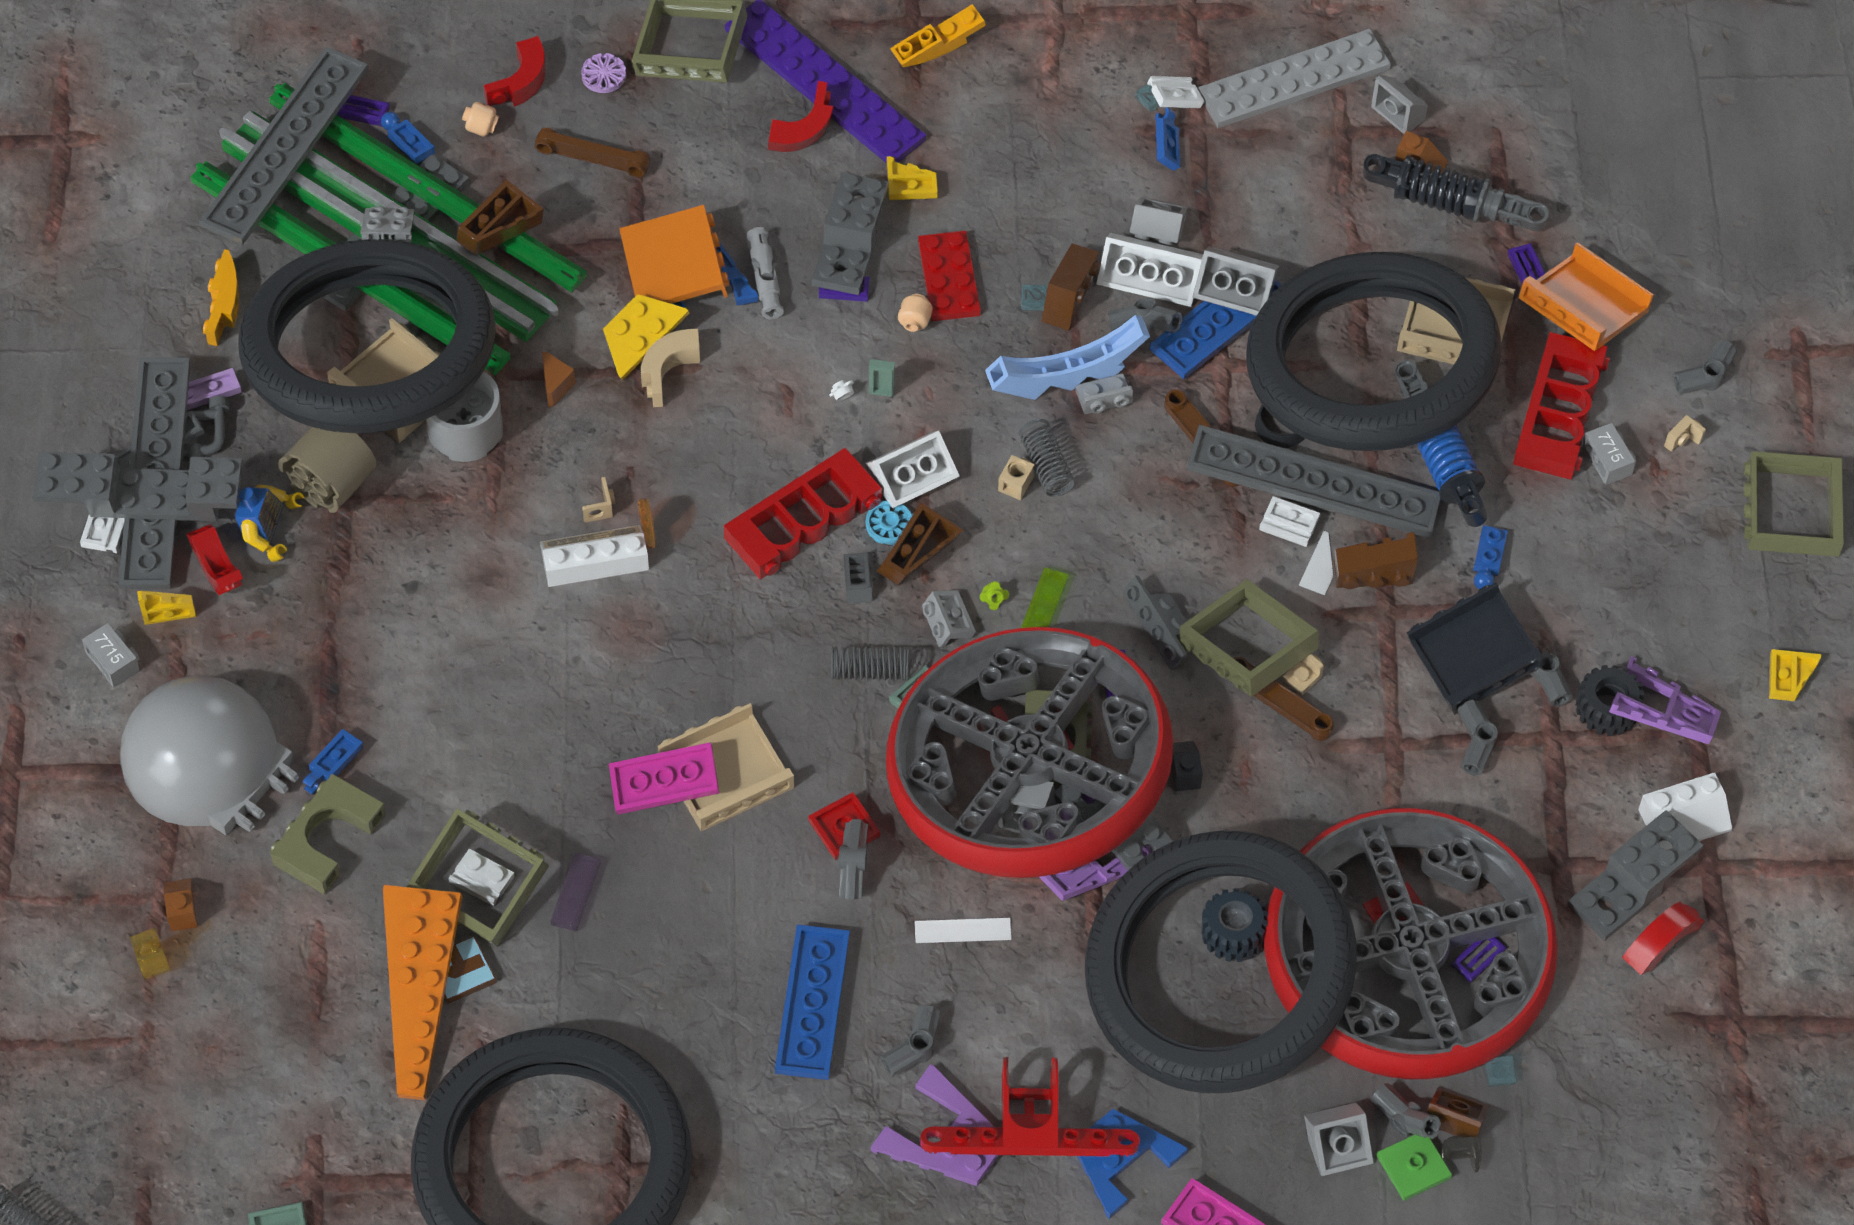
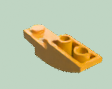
M972 4L934 28L931 24L927 25L890 49L902 67L921 64L936 59L966 44V37L983 28L986 24Z
M224 249L222 257L217 259L215 276L210 278L208 284V292H211L212 296L211 315L209 320L206 319L204 322L203 334H206L208 345L218 346L225 326L235 327L239 310V285L230 251Z

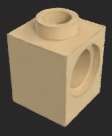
M1011 455L999 477L998 491L1021 500L1034 478L1035 464L1025 458Z

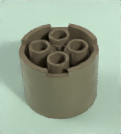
M310 427L279 460L280 471L283 473L286 471L292 481L289 484L296 493H302L304 495L303 499L315 508L319 509L323 506L328 508L330 513H335L377 467L372 451L356 433L333 432Z

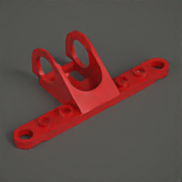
M1003 1057L1002 1127L932 1126L921 1132L920 1145L925 1152H934V1154H937V1152H950V1154L1126 1155L1128 1157L1129 1155H1134V1153L1136 1154L1137 1150H1139L1140 1137L1136 1132L1129 1129L1058 1128V1058L1051 1059V1089L1009 1088L1008 1057ZM1009 1100H1024V1114H1009ZM1034 1100H1050L1051 1114H1034ZM931 1136L932 1138L936 1136L935 1138H938L940 1141L930 1142L928 1138L931 1139ZM1122 1139L1124 1141L1125 1139H1127V1141L1130 1140L1132 1144L1123 1145L1120 1143V1141H1122Z

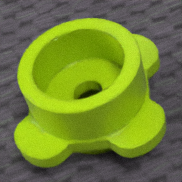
M997 581L987 584L980 594V600L986 602L991 610H997L999 604L1009 597V592L1006 589L1003 590Z

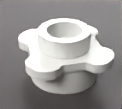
M841 380L835 383L829 396L835 397L836 401H842L854 394L851 386L854 382L852 380L848 382Z

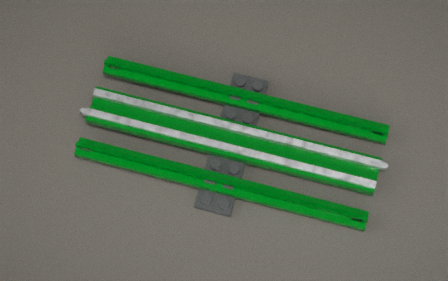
M285 82L282 85L276 84L274 86L275 92L269 97L270 104L279 110L287 101L282 97L289 98L295 90ZM249 111L243 117L244 124L236 132L225 128L219 129L220 136L223 139L221 142L223 151L240 162H243L271 123L254 111ZM336 115L322 134V137L400 186L389 197L312 148L284 187V190L354 233L346 242L362 240L361 227L366 208L378 206L384 209H395L397 207L415 209L411 227V243L435 249L463 265L479 281L487 293L493 308L495 323L525 342L532 337L551 315H558L555 300L482 254L473 255L459 244L455 237L431 223L437 215L444 212L462 224L480 206V204L461 193L469 184V177L434 155L427 157L418 166ZM205 161L203 164L200 162L196 164V171L190 178L193 184L217 198L231 176ZM204 175H207L208 177L212 178V180H209L208 178L204 177ZM275 204L271 205L258 224L303 254L337 244ZM525 232L497 245L571 293L587 278L586 270ZM385 234V239L389 240V236ZM565 273H568L569 275L573 276L574 279L568 277L567 275H565ZM364 285L346 288L323 296V298L346 312L363 293H366L446 345L450 343L456 329V323L452 316L403 287ZM494 344L491 357L497 361L495 362L490 358L485 370L496 375L510 360V353Z

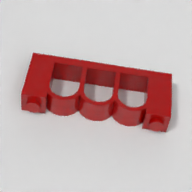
M1549 332L1513 465L1572 480L1574 471L1579 472L1583 458L1578 456L1584 435L1583 426L1589 417L1591 398L1596 392L1601 370L1606 371L1610 357L1605 356L1608 346L1603 345L1594 351L1576 338ZM1550 368L1581 375L1589 381V384L1581 386L1548 378ZM1544 395L1574 403L1582 411L1575 414L1540 406ZM1535 423L1564 430L1570 433L1574 439L1563 442L1532 434Z
M843 448L724 525V539L761 580L767 575L775 574L781 567V562H787L798 555L801 542L814 544L826 537L829 531V524L834 526L847 524L855 518L857 510L863 514L878 506L882 502V488L846 448ZM832 481L850 503L842 508L830 507L818 496L815 490ZM804 499L822 521L814 526H804L798 523L786 509ZM776 517L794 539L787 544L777 545L770 542L758 527Z

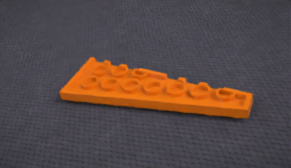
M384 885L383 900L397 1095L399 1098L426 1100L462 894L458 892Z

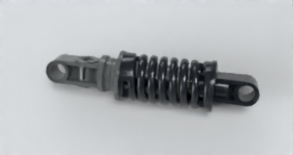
M1371 154L1364 160L1363 175L1365 179L1372 183L1393 188L1395 199H1409L1412 203L1419 202L1422 206L1427 204L1429 208L1436 207L1438 211L1445 209L1448 214L1454 211L1456 216L1462 215L1465 219L1472 220L1475 223L1482 216L1489 218L1492 222L1500 220L1506 224L1536 232L1543 230L1547 225L1549 212L1544 204L1527 200L1518 195L1507 194L1501 188L1499 190L1490 187V179L1488 178L1481 180L1473 175L1467 181L1468 174L1464 172L1459 179L1458 170H1454L1452 175L1449 176L1450 168L1445 167L1443 173H1440L1441 165H1435L1434 171H1432L1433 164L1431 162H1427L1424 171H1422L1425 164L1424 160L1420 159L1417 161L1409 154H1407L1403 162L1378 154ZM1378 165L1381 169L1377 172H1372L1368 167ZM1537 213L1542 215L1543 219L1535 221L1531 218V215Z

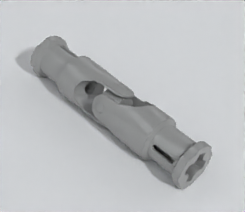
M755 227L747 232V239L751 242L752 247L750 255L755 269L754 274L759 300L763 304L762 316L769 320L777 319L783 315L784 310L780 306L779 284L775 268L772 267V248L768 245L767 241L769 233L764 227Z

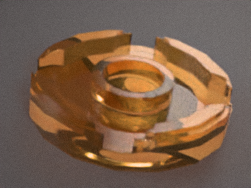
M648 498L639 499L638 511L646 548H656Z

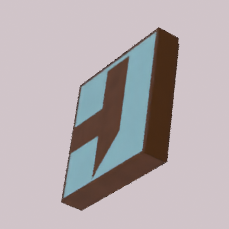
M475 936L460 941L453 946L444 995L447 1004L497 983L496 977Z

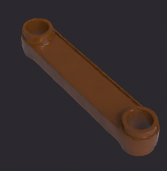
M542 128L535 139L534 147L542 154L549 155L555 153L626 171L631 176L637 178L643 177L650 165V157L645 152L638 150L630 152L558 134L551 128Z
M1173 389L1167 393L1164 408L1192 443H1194L1199 425L1212 428L1183 391ZM1224 481L1230 487L1239 486V484Z
M1237 656L1233 658L1249 671L1256 668L1243 657ZM1276 680L1254 695L1255 698L1312 735L1314 739L1324 741L1331 736L1334 726L1332 718ZM1318 725H1323V726H1325L1326 728H1325V729H1321V728H1319V727H1317V726H1318Z

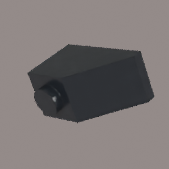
M1194 741L1173 743L1171 770L1175 791L1201 789L1203 772L1199 750Z

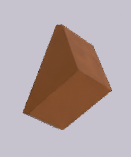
M542 352L548 407H554L575 384V373L573 368L550 353Z

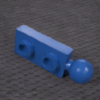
M387 112L382 116L381 125L387 130L388 138L414 164H418L435 154L434 146L407 119L400 123L399 116L394 112Z
M1483 525L1473 571L1478 572L1474 577L1476 588L1481 589L1486 585L1494 584L1493 575L1498 576L1508 530Z

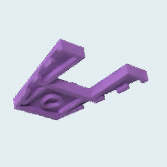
M1631 656L1626 666V669L1629 670L1628 674L1632 675L1634 673L1637 676L1636 682H1641L1642 685L1670 697L1665 713L1617 692L1609 712L1709 744L1714 735L1721 711L1694 694L1691 698L1679 691L1681 686L1673 681L1669 685L1657 677L1659 672L1651 667H1648L1647 670L1635 663L1637 658Z
M1086 794L1082 795L1084 802L1092 804L1094 798ZM1148 846L1142 848L1143 857L1153 852ZM1115 858L1104 867L1095 860L1070 871L1041 876L1039 878L1064 901L1120 879L1128 870L1118 858Z
M929 1065L916 1083V1089L959 1115L951 1127H994L934 1065ZM885 1126L871 1146V1152L877 1154L880 1152L901 1162L905 1160L917 1164L919 1168L936 1170L944 1173V1176L975 1186L980 1183L999 1156L950 1154V1152H937V1154L932 1152L931 1154L928 1151L925 1152L920 1146Z

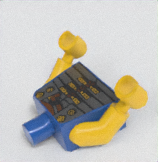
M257 485L254 488L247 487L242 489L239 493L240 503L235 519L242 532L244 541L247 545H251L261 552L266 551L269 560L272 562L283 559L284 557L280 554L287 552V548L283 544L271 546L284 507L282 502L284 501L289 509L299 508L302 505L297 504L295 499H302L304 495L300 492L287 495L286 491L270 485Z

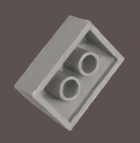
M1209 246L1204 250L1192 297L1257 315L1264 303L1272 295L1279 265Z

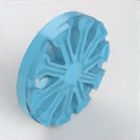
M883 501L868 511L866 515V530L869 536L876 542L893 545L901 533V529L906 525L903 521H908L912 514L903 504L894 507V511H890L891 505L888 501Z

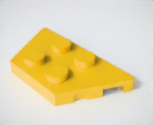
M637 294L603 328L619 377L623 380L643 360L648 349L658 339L660 340L663 336L671 333L690 314L689 311L677 305Z

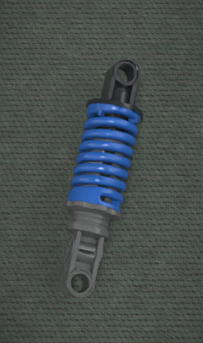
M1404 360L1396 365L1394 372L1405 399L1428 389L1414 362ZM1455 425L1438 436H1434L1421 443L1418 442V449L1436 483L1441 500L1449 504L1457 503L1469 526L1479 527L1483 525L1487 520V512L1478 492L1483 488L1485 478L1477 469V465L1473 461V456L1469 453V448L1466 446L1458 426ZM1478 509L1476 512L1470 513V511Z

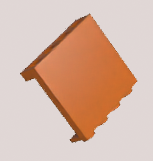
M704 205L619 228L635 296L639 294L670 304L722 290L724 298L728 297L726 287L730 286L727 273H722L721 267L725 266L722 253H717L716 247H720L717 233H712L711 229L715 227L712 213L707 214Z
M1577 242L1572 255L1537 280L1531 276L1524 279L1519 299L1596 351L1647 314L1654 294Z

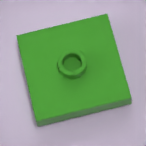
M1413 1135L1377 1152L1378 1160L1403 1201L1431 1189L1452 1177L1451 1172L1428 1137L1424 1138Z

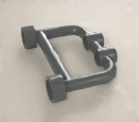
M214 396L209 399V410L192 411L198 421L215 419V441L205 446L194 443L184 447L183 458L188 457L189 463L191 457L215 454L224 445L225 413L230 410L227 397Z

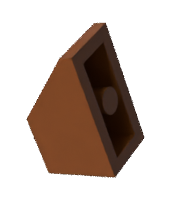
M1409 131L1405 132L1397 147L1395 160L1403 162L1407 154H1409L1417 161L1420 159L1424 160L1425 164L1422 171H1424L1426 163L1431 162L1433 164L1432 171H1434L1435 165H1441L1440 173H1443L1444 168L1448 165V161L1428 138Z
M191 878L165 882L164 898L171 932L198 927Z

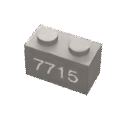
M1612 423L1585 433L1582 447L1605 485L1632 475L1636 464L1635 455L1631 450H1628L1622 433L1617 431Z
M108 623L82 639L86 654L113 687H116L140 671L137 662L140 658L133 647L128 648L124 644L125 639L118 629L113 630Z

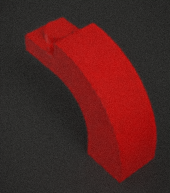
M539 36L516 42L517 57L521 66L515 74L508 78L483 85L485 101L488 106L502 104L505 101L511 100L515 107L526 102L538 92L543 84L546 73L544 49Z
M818 81L814 106L805 118L795 122L772 119L768 150L778 152L798 151L812 145L825 133L833 112V106H829L831 91H826L827 82Z
M208 524L187 533L198 562L212 588L218 595L242 586L240 580L243 577L240 570L234 567L229 560L213 525Z
M1679 901L1660 914L1636 938L1622 958L1640 975L1650 972L1676 942L1687 934L1699 930L1705 921L1699 916L1696 909Z

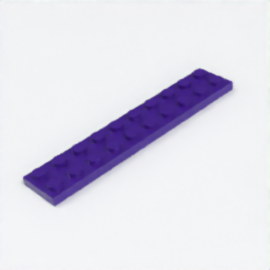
M756 0L745 8L748 16L740 43L813 103L815 101L818 81L827 82L826 91H831L829 106H833L831 118L885 163H887V156L893 157L894 161L898 163L926 141L925 133L762 0ZM733 20L725 24V31L728 33Z

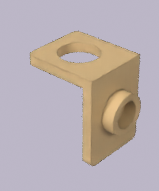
M601 477L605 502L583 506L584 522L613 517L612 504H615L613 489H608L605 477ZM593 510H602L601 513L596 515L589 514Z

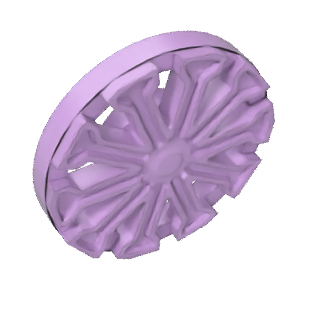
M599 53L584 62L581 70L582 81L588 89L594 92H613L619 89L625 82L626 67L623 61L615 57V55Z

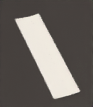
M1010 918L915 921L916 943L1011 940Z

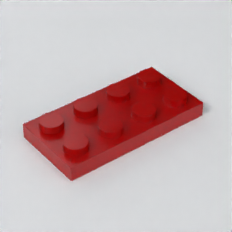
M966 231L918 236L927 298L933 307L931 321L980 316V305Z

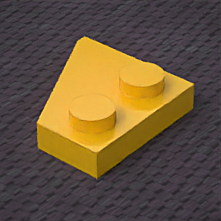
M887 156L889 200L937 198V177L935 172L920 169L910 163L906 166L895 162L893 157Z
M137 591L145 625L196 617L192 595Z
M1771 649L1769 699L1795 701L1819 664L1821 654Z

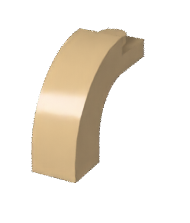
M686 329L669 333L660 340L658 339L646 352L641 365L642 387H647V398L653 399V407H663L662 380L671 368L681 364L700 363L698 329Z

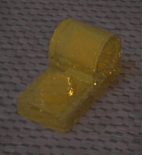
M155 928L129 937L144 980L170 971Z

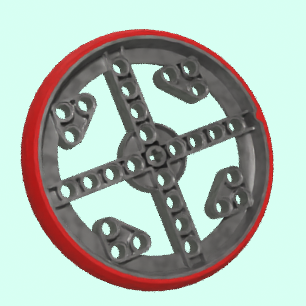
M1028 627L1005 630L983 636L956 648L932 665L914 683L901 702L890 728L886 751L887 780L897 809L909 828L927 846L947 860L979 873L1000 877L1030 878L1054 875L1084 866L1108 854L1132 836L1146 821L1158 803L1170 774L1173 758L1172 725L1162 696L1150 677L1134 660L1109 643L1093 636L1060 628ZM1037 666L1068 669L1035 715H1021L1005 722L953 699L961 691L979 681L983 697L987 700H998L1036 689L1040 684ZM1098 683L1105 686L1115 695L1103 701L1102 711L1114 755L1119 759H1129L1134 756L1128 776L1068 750V742L1063 731ZM932 726L990 751L991 762L995 768L959 820L955 819L942 807L951 804L955 800L956 790L944 746L937 742H931L926 745ZM1055 780L1107 804L1099 812L1082 823L1078 808L1073 803L1067 802L1026 812L1020 816L1018 826L1021 838L1000 837L989 834L1010 806V799L1020 786H1035Z
M1389 808L1358 814L1340 821L1318 834L1299 850L1317 864L1334 884L1339 886L1337 889L1342 898L1345 895L1347 877L1337 868L1362 855L1383 914L1375 923L1370 936L1356 939L1357 953L1365 955V957H1357L1356 973L1381 967L1391 976L1409 981L1431 1038H1395L1399 1025L1398 1014L1394 1010L1360 993L1352 992L1347 1006H1354L1357 1010L1351 1011L1346 1008L1338 1025L1321 1046L1322 1049L1341 1061L1373 1074L1409 1080L1435 1079L1460 1074L1484 1065L1508 1050L1528 1031L1543 1009L1554 982L1557 967L1556 927L1551 908L1537 879L1522 859L1500 839L1485 829L1450 814L1417 808ZM1391 848H1424L1425 851L1421 864L1422 871L1427 876L1463 893L1474 892L1478 888L1480 876L1482 875L1497 890L1504 901L1440 917L1433 910L1425 906L1412 904ZM1371 849H1378L1381 852L1376 853L1371 851ZM1455 852H1460L1464 856H1457ZM1434 858V859H1437L1439 862H1438V863H1434V862L1430 861L1429 859ZM1385 871L1388 872L1390 875H1382L1379 872ZM1463 875H1470L1473 879H1467ZM1274 887L1267 907L1268 917L1266 920L1268 921V926L1265 928L1264 949L1268 972L1274 989L1282 1005L1289 1013L1301 998L1311 975V971L1306 970L1304 966H1313L1314 950L1303 951V922L1309 930L1312 931L1308 917L1295 901ZM1388 894H1395L1398 898H1391ZM1506 914H1512L1516 918H1509ZM1397 917H1404L1407 921H1399ZM1486 920L1489 921L1491 924L1485 925L1481 921ZM1456 927H1463L1466 931H1458ZM1517 932L1518 961L1511 953L1501 952L1497 954L1478 987L1474 1006L1477 1012L1487 1016L1476 1024L1460 1031L1438 973L1440 967L1445 963L1450 949ZM1436 933L1439 934L1441 937L1435 938L1430 934ZM1381 946H1386V947L1390 948L1391 950H1389V951H1384V950H1382L1380 947H1381ZM1414 963H1421V964H1423L1425 967H1423V968L1416 967V966L1414 965ZM1499 967H1506L1509 971H1502ZM1429 986L1433 988V991H1427L1423 987ZM1508 990H1515L1518 994H1510ZM1488 996L1492 998L1493 1001H1486L1482 997ZM1437 1009L1440 1010L1443 1014L1437 1015L1434 1014L1431 1010ZM1381 1023H1389L1392 1027L1385 1028L1381 1026ZM1355 1030H1364L1366 1034H1358ZM1447 1033L1451 1035V1038H1444L1440 1034Z

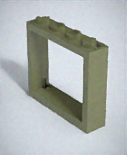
M651 0L632 58L636 75L728 83L748 16L744 2L741 0H659L660 2L658 0ZM662 15L733 20L721 60L651 55Z
M1751 451L1748 462H1744L1743 475L1747 476V482L1744 483L1743 496L1747 497V503L1744 504L1743 517L1748 518V525L1745 524L1744 539L1748 540V550L1839 557L1844 544L1842 458ZM1757 472L1827 477L1828 538L1757 533Z
M1248 579L1179 627L1180 642L1186 651L1192 652L1203 664H1208L1221 677L1228 679L1238 690H1243L1251 697L1319 649L1317 629ZM1243 605H1246L1293 640L1252 671H1249L1202 636V634Z
M456 808L406 887L425 889L465 825L532 864L531 871L493 930L460 910L459 924L498 947L549 865L543 860L545 856L534 848L527 851L521 847L523 842L512 835L506 838L500 834L501 829L494 824L488 822L484 825L478 821L480 817L474 812L466 810L464 813Z

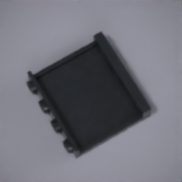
M1497 583L1482 587L1475 595L1460 599L1455 606L1448 610L1437 612L1430 620L1424 623H1417L1410 631L1406 632L1412 647L1454 715L1458 713V708L1465 702L1470 700L1481 701L1544 666L1541 653L1532 644L1501 594Z

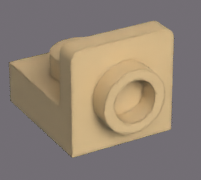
M1686 415L1668 433L1664 447L1672 452L1678 445L1682 447L1689 438L1699 445L1703 440L1706 429L1699 421Z
M1310 654L1283 675L1282 681L1302 697L1322 678L1324 665L1319 657Z

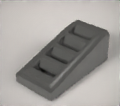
M869 552L843 554L847 602H871L872 587ZM853 564H865L861 566H849Z

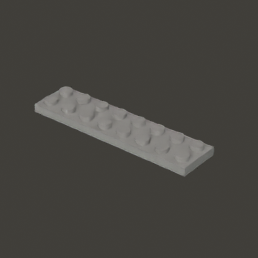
M1367 29L1200 86L1198 91L1217 128H1221L1390 70V62L1371 30Z

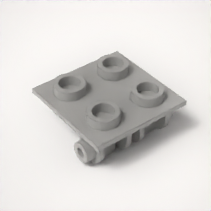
M378 206L366 208L361 227L362 240L380 239V234L381 239H385V234H388L389 240H393L394 235L395 241L412 242L411 227L415 209H407L406 207L384 209Z

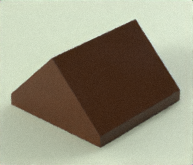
M1438 1087L1430 1102L1427 1113L1439 1118L1441 1122L1439 1130L1476 1143L1489 1105Z

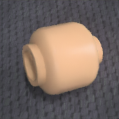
M475 102L471 108L466 107L462 120L466 121L465 128L467 131L483 137L489 133L493 134L499 119L494 107L480 102Z
M912 294L903 299L898 313V320L908 331L923 330L929 324L933 307L925 296Z

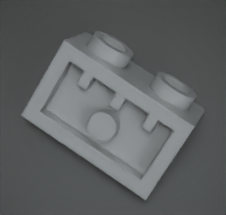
M1123 374L1076 385L1075 391L1084 414L1100 413L1105 409L1124 407L1132 403L1133 389L1132 386L1127 385Z
M958 590L932 591L922 605L923 613L928 620L932 634L939 647H944L950 639L972 638L975 634V628Z

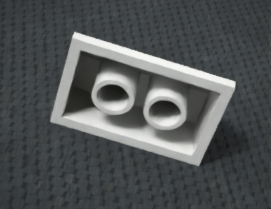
M939 431L926 434L865 463L871 477L882 488V495L892 508L959 477Z
M1715 772L1642 796L1638 810L1646 826L1667 810L1699 841L1732 831L1726 794ZM1668 841L1659 842L1660 847L1665 850L1673 848L1672 844Z

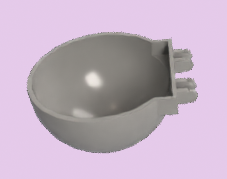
M207 675L186 676L170 680L156 687L133 710L121 737L120 764L126 786L136 802L150 814L166 822L183 826H212L225 836L237 824L249 832L255 827L245 815L249 813L258 820L265 816L263 810L255 804L271 787L282 794L286 793L288 787L284 782L280 781L281 775L294 783L299 778L297 773L290 768V765L294 762L292 752L277 742L273 724L262 705L242 687L217 677Z

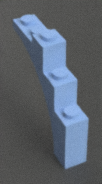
M1134 315L1116 330L1087 345L1043 357L1013 358L1000 356L985 371L992 390L1036 400L1050 386L1072 391L1076 388V385H1079L1087 377L1103 379L1117 375L1125 367L1123 360L1144 343L1150 335L1143 317Z

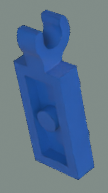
M1167 107L1165 108V116L1159 112L1155 116L1157 161L1174 171L1181 167L1179 128L1174 125L1175 112Z
M342 729L309 764V769L312 772L303 780V783L306 784L304 790L313 795L323 780L327 781L331 774L337 776L363 749V742Z

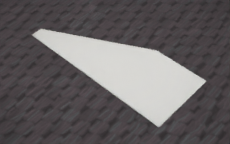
M1323 531L1299 586L1325 595L1333 578L1329 533Z

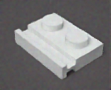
M1151 76L1147 82L1148 85L1152 86L1151 91L1160 107L1201 108L1204 102L1196 85H1192L1191 77Z
M1273 496L1259 530L1307 547L1319 520L1320 513Z
M89 515L80 540L81 547L101 551L112 550L113 553H117L123 537L125 518L90 517Z
M469 849L455 868V872L448 879L450 884L494 907L498 898L502 896L514 879V872Z

